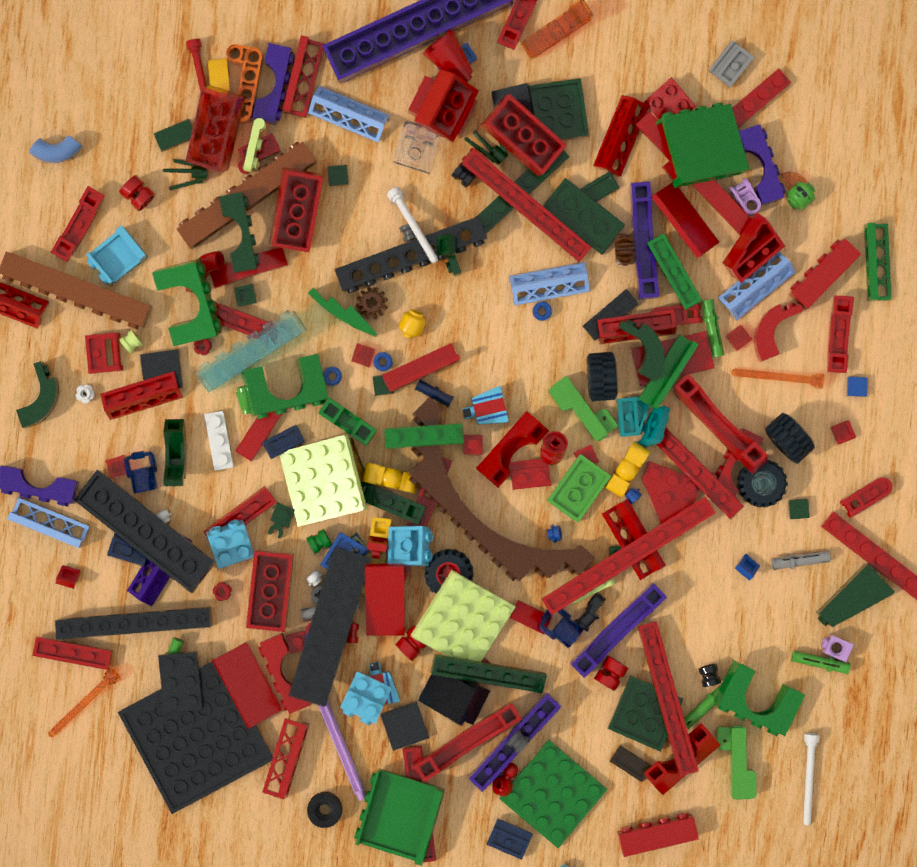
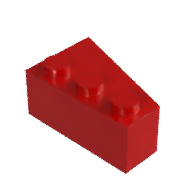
M756 212L722 263L731 276L742 283L782 250L785 245L768 220Z

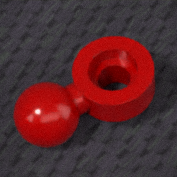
M510 762L503 770L504 776L497 777L493 782V792L501 797L509 795L512 791L513 784L510 779L518 773V767L513 762Z

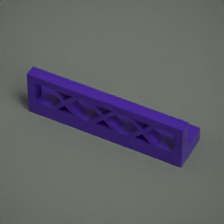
M147 559L145 567L142 566L127 591L139 601L153 606L170 576ZM152 567V571L147 575L148 568ZM141 583V589L137 593L135 589Z

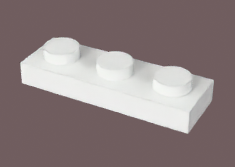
M224 411L204 414L214 471L233 468L234 464Z

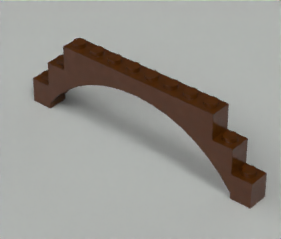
M429 397L412 414L414 416L413 421L418 426L439 425L440 413L443 409ZM440 445L415 446L411 448V451L417 457L422 456L423 459L408 473L410 476L408 480L415 487L419 485L424 490L422 494L430 501L433 499L438 504L436 507L443 514L447 512L452 517L450 521L457 528L461 526L465 530L464 535L471 541L475 540L479 544L477 547L485 555L489 553L493 557L491 561L498 568L502 566L507 571L505 573L506 576L512 581H521L534 566L536 567L535 572L540 577L550 578L564 563L566 564L564 568L571 575L574 573L580 575L595 559L582 545H578L575 549L546 550L516 543L496 533L476 518L456 493L447 475Z

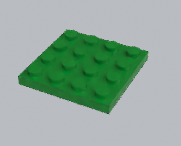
M548 739L514 779L511 793L505 797L500 796L499 799L559 848L608 789Z

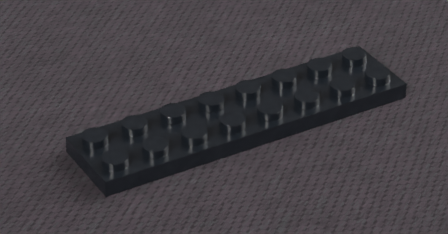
M100 470L95 471L74 499L75 502L190 593L196 590L216 563Z
M337 547L334 548L288 696L326 707L365 582V564H370L372 558Z

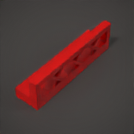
M301 35L282 109L284 113L307 117L323 53L322 45L324 43L309 40V37ZM308 46H318V54L310 58L307 53ZM311 62L314 67L313 73L305 76L302 71L303 66ZM306 80L309 90L301 95L298 86ZM300 99L305 104L303 112L293 110L294 103Z
M621 96L594 162V167L607 170L621 177L640 131L635 124L646 115L649 108L648 105L635 97ZM637 105H638L639 107H641V110H640V113H639L638 116H636V114H635V110H636V108H637ZM630 124H632L633 130L632 133L629 134L628 127ZM625 141V150L621 151V145ZM618 159L619 165L617 167V170H615L612 167L614 165L615 160Z
M0 282V289L6 292L5 294H0V314L38 329L49 301ZM19 296L23 298V301H16L13 297ZM30 304H39L41 305V308L38 310L36 308H33Z
M674 309L597 320L600 345L638 339L636 336L617 327L620 320L625 322L628 319L637 324L636 328L643 322L658 337L673 335L676 333L677 328Z
M450 343L383 374L382 378L390 393L458 362L460 357L456 354Z
M174 371L100 394L104 411L110 420L183 398Z
M628 499L602 513L621 548L647 533ZM613 511L618 518L617 522L613 521L610 513ZM621 529L626 531L627 539L622 537ZM657 550L632 565L639 580L666 566ZM640 562L644 563L648 570L645 573L640 568Z
M287 718L284 719L262 793L281 799L288 797L310 724L305 722L299 723ZM288 724L298 727L296 735L290 738L286 732ZM288 741L291 752L283 756L280 748L282 744ZM282 760L286 767L285 772L278 775L275 765ZM274 779H277L280 784L278 792L268 790L270 782Z

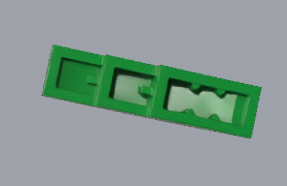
M314 288L308 292L316 302L340 321L373 337L378 335L352 306L344 310L333 297L326 302Z

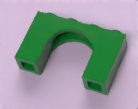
M200 259L159 268L152 272L157 291L182 286L193 291L199 301V312L195 319L176 323L168 328L173 346L216 337L222 330L221 320L216 315L217 306L210 294L211 285L205 277L206 268Z
M318 354L301 357L296 360L301 377V388L299 393L290 400L278 399L270 393L262 366L243 370L241 375L251 417L257 416V419L269 417L268 413L275 412L276 415L287 413V409L293 407L297 411L305 409V405L311 403L313 407L323 405L324 400L328 399V394Z
M462 424L384 429L386 449L463 444Z
M733 660L713 702L719 705L718 709L726 713L730 710L735 712V717L743 721L746 718L751 720V724L761 729L762 726L768 728L767 732L776 737L779 734L786 736L805 694L782 684L773 704L768 709L761 712L751 711L746 704L745 695L756 671Z

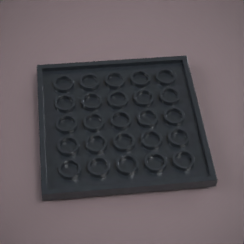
M213 662L199 668L202 710L164 713L162 690L160 689L118 711L171 814L267 764L273 758L257 725L249 729L247 728Z

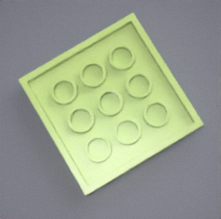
M348 434L290 449L280 455L298 527L367 509Z
M451 570L411 636L446 656L481 662L516 606Z

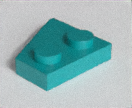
M639 397L616 399L619 437L640 435L643 423L648 415L649 406L638 400Z
M664 405L658 409H653L642 428V432H644L640 441L635 442L644 448L660 443L664 438L670 408Z

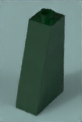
M864 564L816 612L819 615L817 619L825 627L827 625L834 627L893 595L895 591L868 564Z

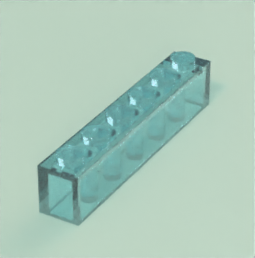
M287 310L280 314V320L275 323L272 320L262 326L264 330L261 332H252L246 336L248 340L244 343L238 341L231 346L232 350L227 354L223 351L215 356L216 361L210 364L207 361L199 366L200 371L196 374L207 392H211L306 331V327L295 310L291 313Z

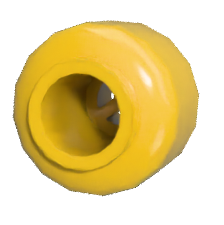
M414 309L403 313L399 329L403 332L402 335L404 337L413 339V337L422 335L426 325L424 314Z

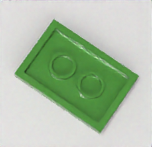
M579 454L547 501L578 523L611 478V475Z

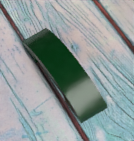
M360 480L365 503L418 525L420 524L426 509L425 506Z

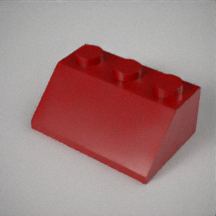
M440 69L414 122L454 142L479 90L456 74Z

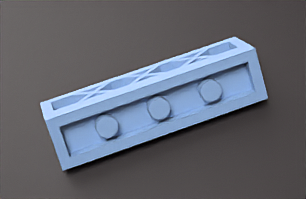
M321 86L314 93L308 111L313 116L376 142L380 141L383 129L390 116ZM316 103L322 105L326 111L320 112L314 109ZM337 111L341 113L343 118H335L332 112ZM351 119H356V120H358L359 123H360V126H357V127H356V126L352 125V123H351L350 120H351ZM373 126L378 128L377 135L371 133L367 127Z
M778 252L742 283L736 282L720 295L718 299L737 321L796 272L791 262ZM777 257L782 260L777 265H771ZM760 271H766L762 277H756ZM751 283L749 288L742 289L744 284ZM731 295H736L732 302L728 303L726 301Z
M584 262L509 276L514 305L590 292L588 273ZM584 280L585 286H574L577 281ZM560 284L566 286L563 290L557 291L556 289H554L557 285ZM539 288L547 289L543 294L536 293ZM525 291L528 293L525 297L517 298V292Z
M18 497L13 512H10L7 518L10 521L77 548L82 547L90 528L89 525ZM21 503L28 505L31 511L30 514L23 516L17 513ZM43 511L49 520L43 523L38 522L35 514ZM59 518L64 520L66 528L62 530L56 529L53 523L54 520ZM75 526L84 528L81 538L73 536L70 528Z

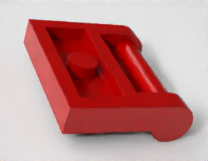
M119 332L85 336L88 374L124 371L120 358ZM110 339L114 366H108L106 340Z

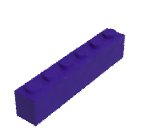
M546 692L522 717V720L508 732L470 773L468 779L483 792L518 755L515 752V748L509 747L506 744L515 731L519 729L522 735L528 736L531 741L556 714L561 705Z

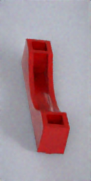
M689 374L674 385L673 394L752 474L767 462L768 454L755 441L737 429L719 411L702 387Z
M508 702L413 765L422 780L426 782L460 757L513 726L522 718L514 705Z

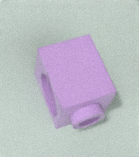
M829 634L828 637L823 639L821 647L823 648L822 652L846 662L853 644ZM835 642L840 644L838 652H833L831 649L832 644Z

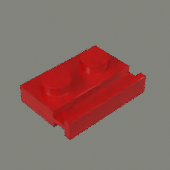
M542 459L510 462L513 490L551 486L549 464L545 463Z

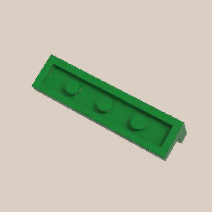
M867 223L864 225L867 300H891L888 224ZM875 228H883L884 236L880 241L876 239ZM878 245L884 250V256L881 260L877 258L876 248ZM879 264L885 269V275L882 279L878 277L877 273ZM880 283L886 288V296L879 297L878 295Z
M665 234L648 242V247L684 310L702 301Z
M679 334L664 357L663 368L657 381L655 382L650 379L638 400L652 409H658L699 344L694 341L691 342Z

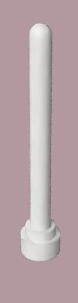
M400 187L392 188L387 193L389 200L399 207L432 263H436L438 260L436 254L403 201L404 193Z
M804 733V742H806L807 764L803 823L806 826L811 824L815 746L820 741V734Z

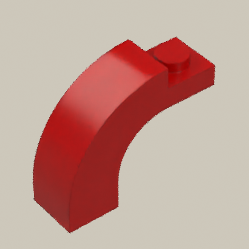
M795 303L784 306V311L779 304L768 310L761 317L754 333V348L759 362L780 354L774 340L775 328L783 319L802 312L801 304L796 306Z

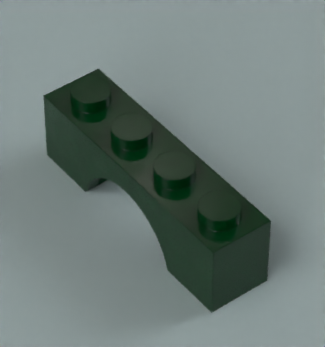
M242 192L219 196L222 215L235 220L242 232L240 245L235 251L230 253L233 272L239 273L257 269L260 260L258 253H254L253 246L256 245L255 235L250 233L249 227L253 226L251 215H247L246 208L249 207L247 196H243Z

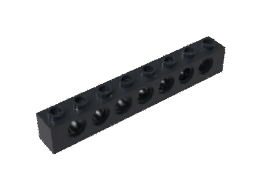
M479 216L425 236L429 244L435 246L434 253L438 261L448 258L449 255H437V236L455 235L456 254L466 251V247L474 245V247L485 244L484 240L488 239ZM464 231L471 232L470 240L463 241L461 234ZM418 239L336 268L335 272L342 291H348L349 294L358 291V287L364 284L366 287L377 284L376 280L384 278V280L395 277L394 273L401 271L404 274L412 271L413 266L420 265V267L431 264ZM410 251H416L417 258L414 261L407 259V254ZM393 257L399 260V264L395 268L389 265V261ZM374 264L381 266V271L378 274L371 272ZM358 270L362 271L363 278L360 281H355L353 278L354 273Z
M212 607L55 620L56 640L213 626Z

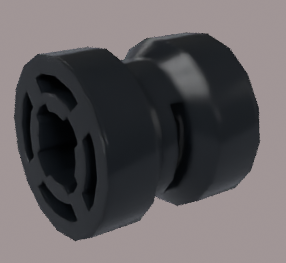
M462 162L451 175L455 180H462L461 185L465 188L476 177L462 165Z
M717 664L698 668L699 674L703 678L701 681L703 687H710L721 683V679L717 675Z

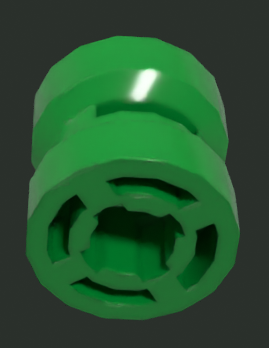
M324 529L318 531L317 536L311 535L306 538L314 554L319 553L323 547L328 548L332 546Z

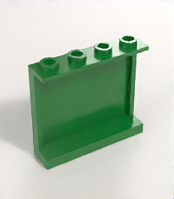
M723 102L712 105L710 108L700 106L695 111L684 109L679 111V114L674 115L673 112L661 115L662 118L656 122V125H663L677 178L672 181L674 188L737 176L749 170L731 104L723 105Z
M379 768L371 776L370 784L373 785L371 791H368L365 797L367 806L366 809H362L359 820L362 823L361 827H357L354 839H357L355 845L363 844L413 860L415 861L414 864L422 866L426 858L445 789Z

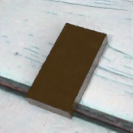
M621 745L618 746L609 760L640 782H643L646 777L643 773L652 766Z

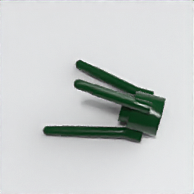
M476 131L473 134L489 150V153L469 138H464L471 146L488 157L492 163L495 162L498 165L508 156L507 149L500 144L499 147L496 144L492 148Z
M173 159L174 163L193 167L191 169H162L163 172L191 173V177L195 178L192 181L170 186L169 190L193 184H203V180H207V165H202V162L195 163Z

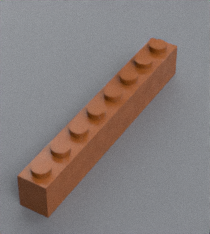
M296 142L289 147L290 151L285 154L280 153L274 157V162L270 165L264 164L258 168L257 174L254 176L250 174L245 177L241 185L238 187L234 185L226 191V195L242 192L243 196H247L249 207L246 208L247 212L279 190L283 167L306 171L315 165L317 161L304 142L300 144ZM219 196L210 202L211 205L206 209L202 207L197 210L192 219L189 220L187 218L179 223L180 227L177 228V231L191 250L234 221L222 215Z
M7 251L0 265V274L3 275L2 279L12 283L14 279L21 282L20 286L28 289L34 286L39 288L38 292L47 296H49V293L57 295V300L65 303L67 300H71L74 302L73 306L85 309V306L92 308V313L100 316L103 313L110 315V320L118 323L124 320L128 322L127 326L137 330L139 326L145 327L152 309L150 305Z

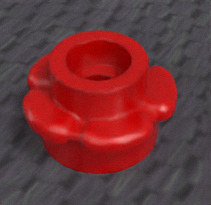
M208 338L194 341L193 343L194 351L197 354L207 355L210 352L209 350L212 349V342Z
M219 582L217 586H214L213 594H215L217 600L222 601L230 598L232 588L229 584Z

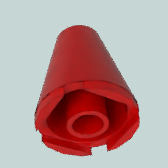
M452 29L447 31L444 37L438 38L422 53L424 57L439 69L454 73L466 82L473 77L471 75L473 69Z

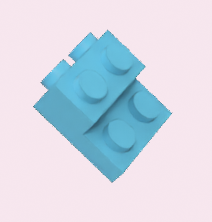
M233 520L226 526H215L206 532L218 569L254 557L243 520Z
M389 527L388 564L429 566V562L432 561L433 557L432 551L429 550V543L433 540V533L430 531V527Z
M357 671L340 708L344 709L343 713L350 717H353L354 714L361 717L360 721L367 725H371V723L376 724L392 687Z

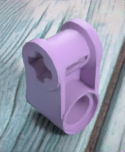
M746 178L742 179V182L738 185L729 187L732 197L748 216H754L756 212L758 213L761 202ZM747 203H755L756 210H749L747 208Z

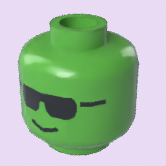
M798 182L787 192L788 198L786 200L793 209L804 210L815 200V189L810 183Z

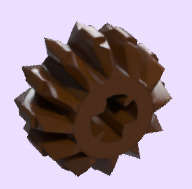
M621 233L615 236V259L617 265L628 266L634 264L635 244L633 234Z
M367 287L368 294L361 290L360 293L364 297H356V300L362 302L356 304V308L363 307L359 312L360 315L367 311L366 319H369L370 313L373 314V319H377L376 312L383 316L384 314L380 309L387 310L388 307L382 305V303L388 302V299H380L385 293L382 291L377 295V287H375L373 293H371V288ZM372 298L376 299L377 305L369 308L367 301H371Z

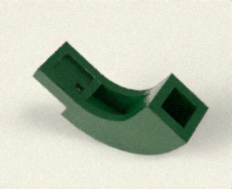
M628 319L625 322L620 320L617 327L636 336L644 346V359L637 372L656 382L664 363V350L659 337L643 322L636 328V323Z
M42 361L34 363L40 383L38 398L31 405L16 410L22 428H29L44 421L52 413L58 401V379L56 377L49 378V375H51L48 364L45 365Z
M165 419L163 430L165 441L164 486L173 487L183 486L184 479H186L187 462L184 419Z

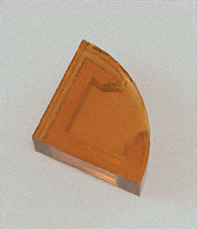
M784 172L781 174L788 190L798 182L807 183L806 179L796 172Z

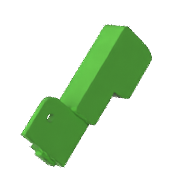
M567 376L549 389L548 393L560 410L566 411L571 408L595 442L603 440L607 437L606 434L618 426L607 410L602 409L594 414Z
M743 725L717 727V741L721 745L718 748L720 750H730L731 797L733 799L755 798L756 773L752 769H747L746 727H743Z

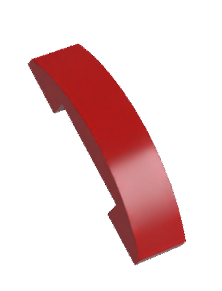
M537 0L515 1L497 40L498 44L515 50Z
M87 186L78 202L80 204L50 253L66 262L70 260L95 219L105 195Z
M283 248L258 253L260 264L257 265L255 270L234 273L232 262L224 264L222 270L210 273L215 289L257 274L288 266Z
M834 295L829 327L827 372L847 373L849 331L854 297Z

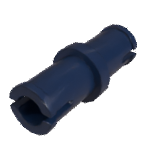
M421 379L414 389L446 407H449L454 398L439 390L438 386L434 387Z

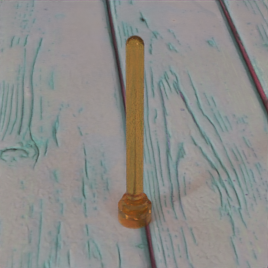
M732 369L731 371L733 376L806 383L818 389H822L824 384V374L822 373L803 376L744 369Z
M109 668L104 673L103 680L48 732V736L51 738L56 736L108 685L116 684L121 679L119 674L114 669Z

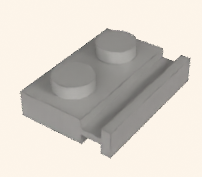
M732 40L708 72L715 75L717 79L731 88L754 59V56Z

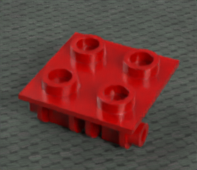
M672 77L644 101L658 120L665 113L673 112L674 115L679 114L678 112L684 109L692 111L696 107Z

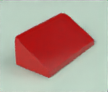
M518 600L510 618L544 635L552 616Z

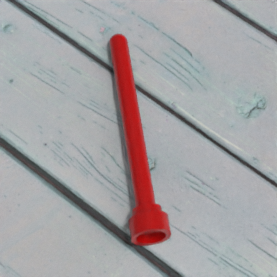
M191 39L186 41V47L193 56L208 129L212 131L216 126L199 53L202 47L201 39Z

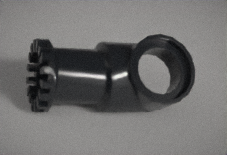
M599 592L595 593L588 601L585 608L586 611L581 617L575 619V622L586 632L589 631L590 625L600 618L595 612L602 606L601 603H604L606 600Z

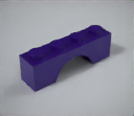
M268 43L264 62L274 71L276 83L269 95L256 99L252 116L253 120L261 118L266 124L275 126L277 121L281 120L282 110H280L281 102L284 103L287 91H284L285 83L289 84L291 73L288 72L289 65H293L295 54H292L293 51L290 47Z
M759 124L739 131L744 152L755 155L763 166L762 180L754 188L761 206L783 199L786 193L783 183L779 182V169L776 164H773L772 157L774 155L771 146H767L766 139L768 137L765 128H761Z
M5 465L0 466L1 493L12 495L13 492L20 493V497L31 499V496L39 497L38 501L50 503V499L58 501L57 505L67 507L69 503L75 504L74 499L76 498L79 481L57 477L50 486L41 489L32 486L26 480L23 469Z

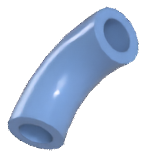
M69 135L58 144H49L42 138H39L32 145L29 153L44 162L60 163L71 159L83 146Z

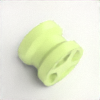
M132 330L128 332L126 337L119 339L130 354L134 352L136 347L143 345Z

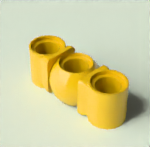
M634 441L605 488L622 498L631 481L647 459L650 451Z
M366 463L363 482L416 494L417 487L408 480L410 478L409 472Z

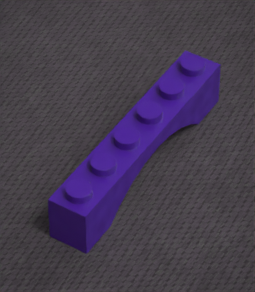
M650 182L631 183L629 188L638 300L659 298L656 261L647 245L648 242L653 240Z
M651 582L570 664L585 678L667 596Z

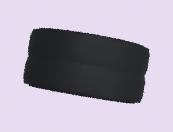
M330 792L317 793L311 798L307 807L309 820L320 828L332 827L339 821L342 814L341 801ZM321 805H328L330 807L328 815H322L319 812Z

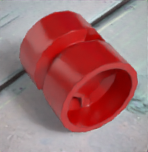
M137 175L131 177L119 190V193L126 200H131L130 204L138 212L144 209L156 195L148 186L144 187V182Z
M551 431L545 435L540 448V457L545 463L554 465L562 461L568 446L566 436L558 431Z
M415 625L406 632V637L402 636L395 644L411 661L420 654V649L424 650L427 647L426 644L411 636L416 628Z
M607 656L602 664L604 668L598 670L594 679L609 689L616 691L621 683L619 679L625 676L629 668L614 658Z

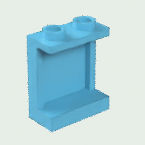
M122 225L116 229L117 232L91 253L88 252L86 254L89 258L86 260L93 269L97 268L101 273L98 275L105 284L109 283L112 286L148 257Z

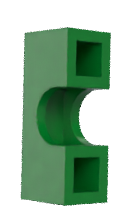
M331 398L327 399L318 414L365 446L369 444L377 432L375 428Z

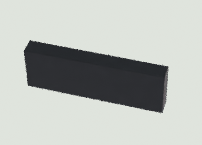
M626 289L582 327L595 341L599 337L597 320L624 316L639 303Z

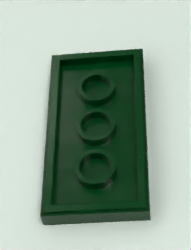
M564 178L543 206L601 255L626 225L566 178Z

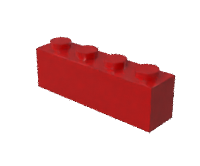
M846 238L841 241L837 239L830 246L832 249L828 255L824 253L817 260L819 264L815 268L811 266L803 274L805 278L801 282L797 280L790 287L792 291L789 295L798 304H801L804 310H807L861 255Z
M685 812L678 814L677 818L673 819L663 817L658 819L659 822L655 823L646 821L640 823L638 827L632 828L631 825L622 827L621 831H617L623 856L627 857L699 840L693 815Z

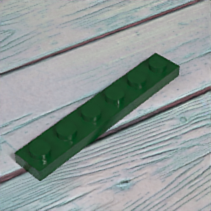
M563 150L543 175L537 176L528 169L514 183L530 194L570 156ZM500 196L477 215L482 221L486 234L514 209Z
M434 654L430 671L431 675L543 693L547 678L546 673L438 654Z

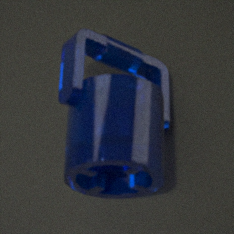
M138 451L124 457L126 474L131 479L134 494L158 489L155 475L157 467L153 452ZM145 456L149 457L150 467L131 471L129 460L142 459Z
M547 609L541 617L542 621L539 623L538 628L551 639H557L565 647L570 648L584 629L570 619V614L561 609L558 613L563 617L553 630L550 631L544 626L552 616Z

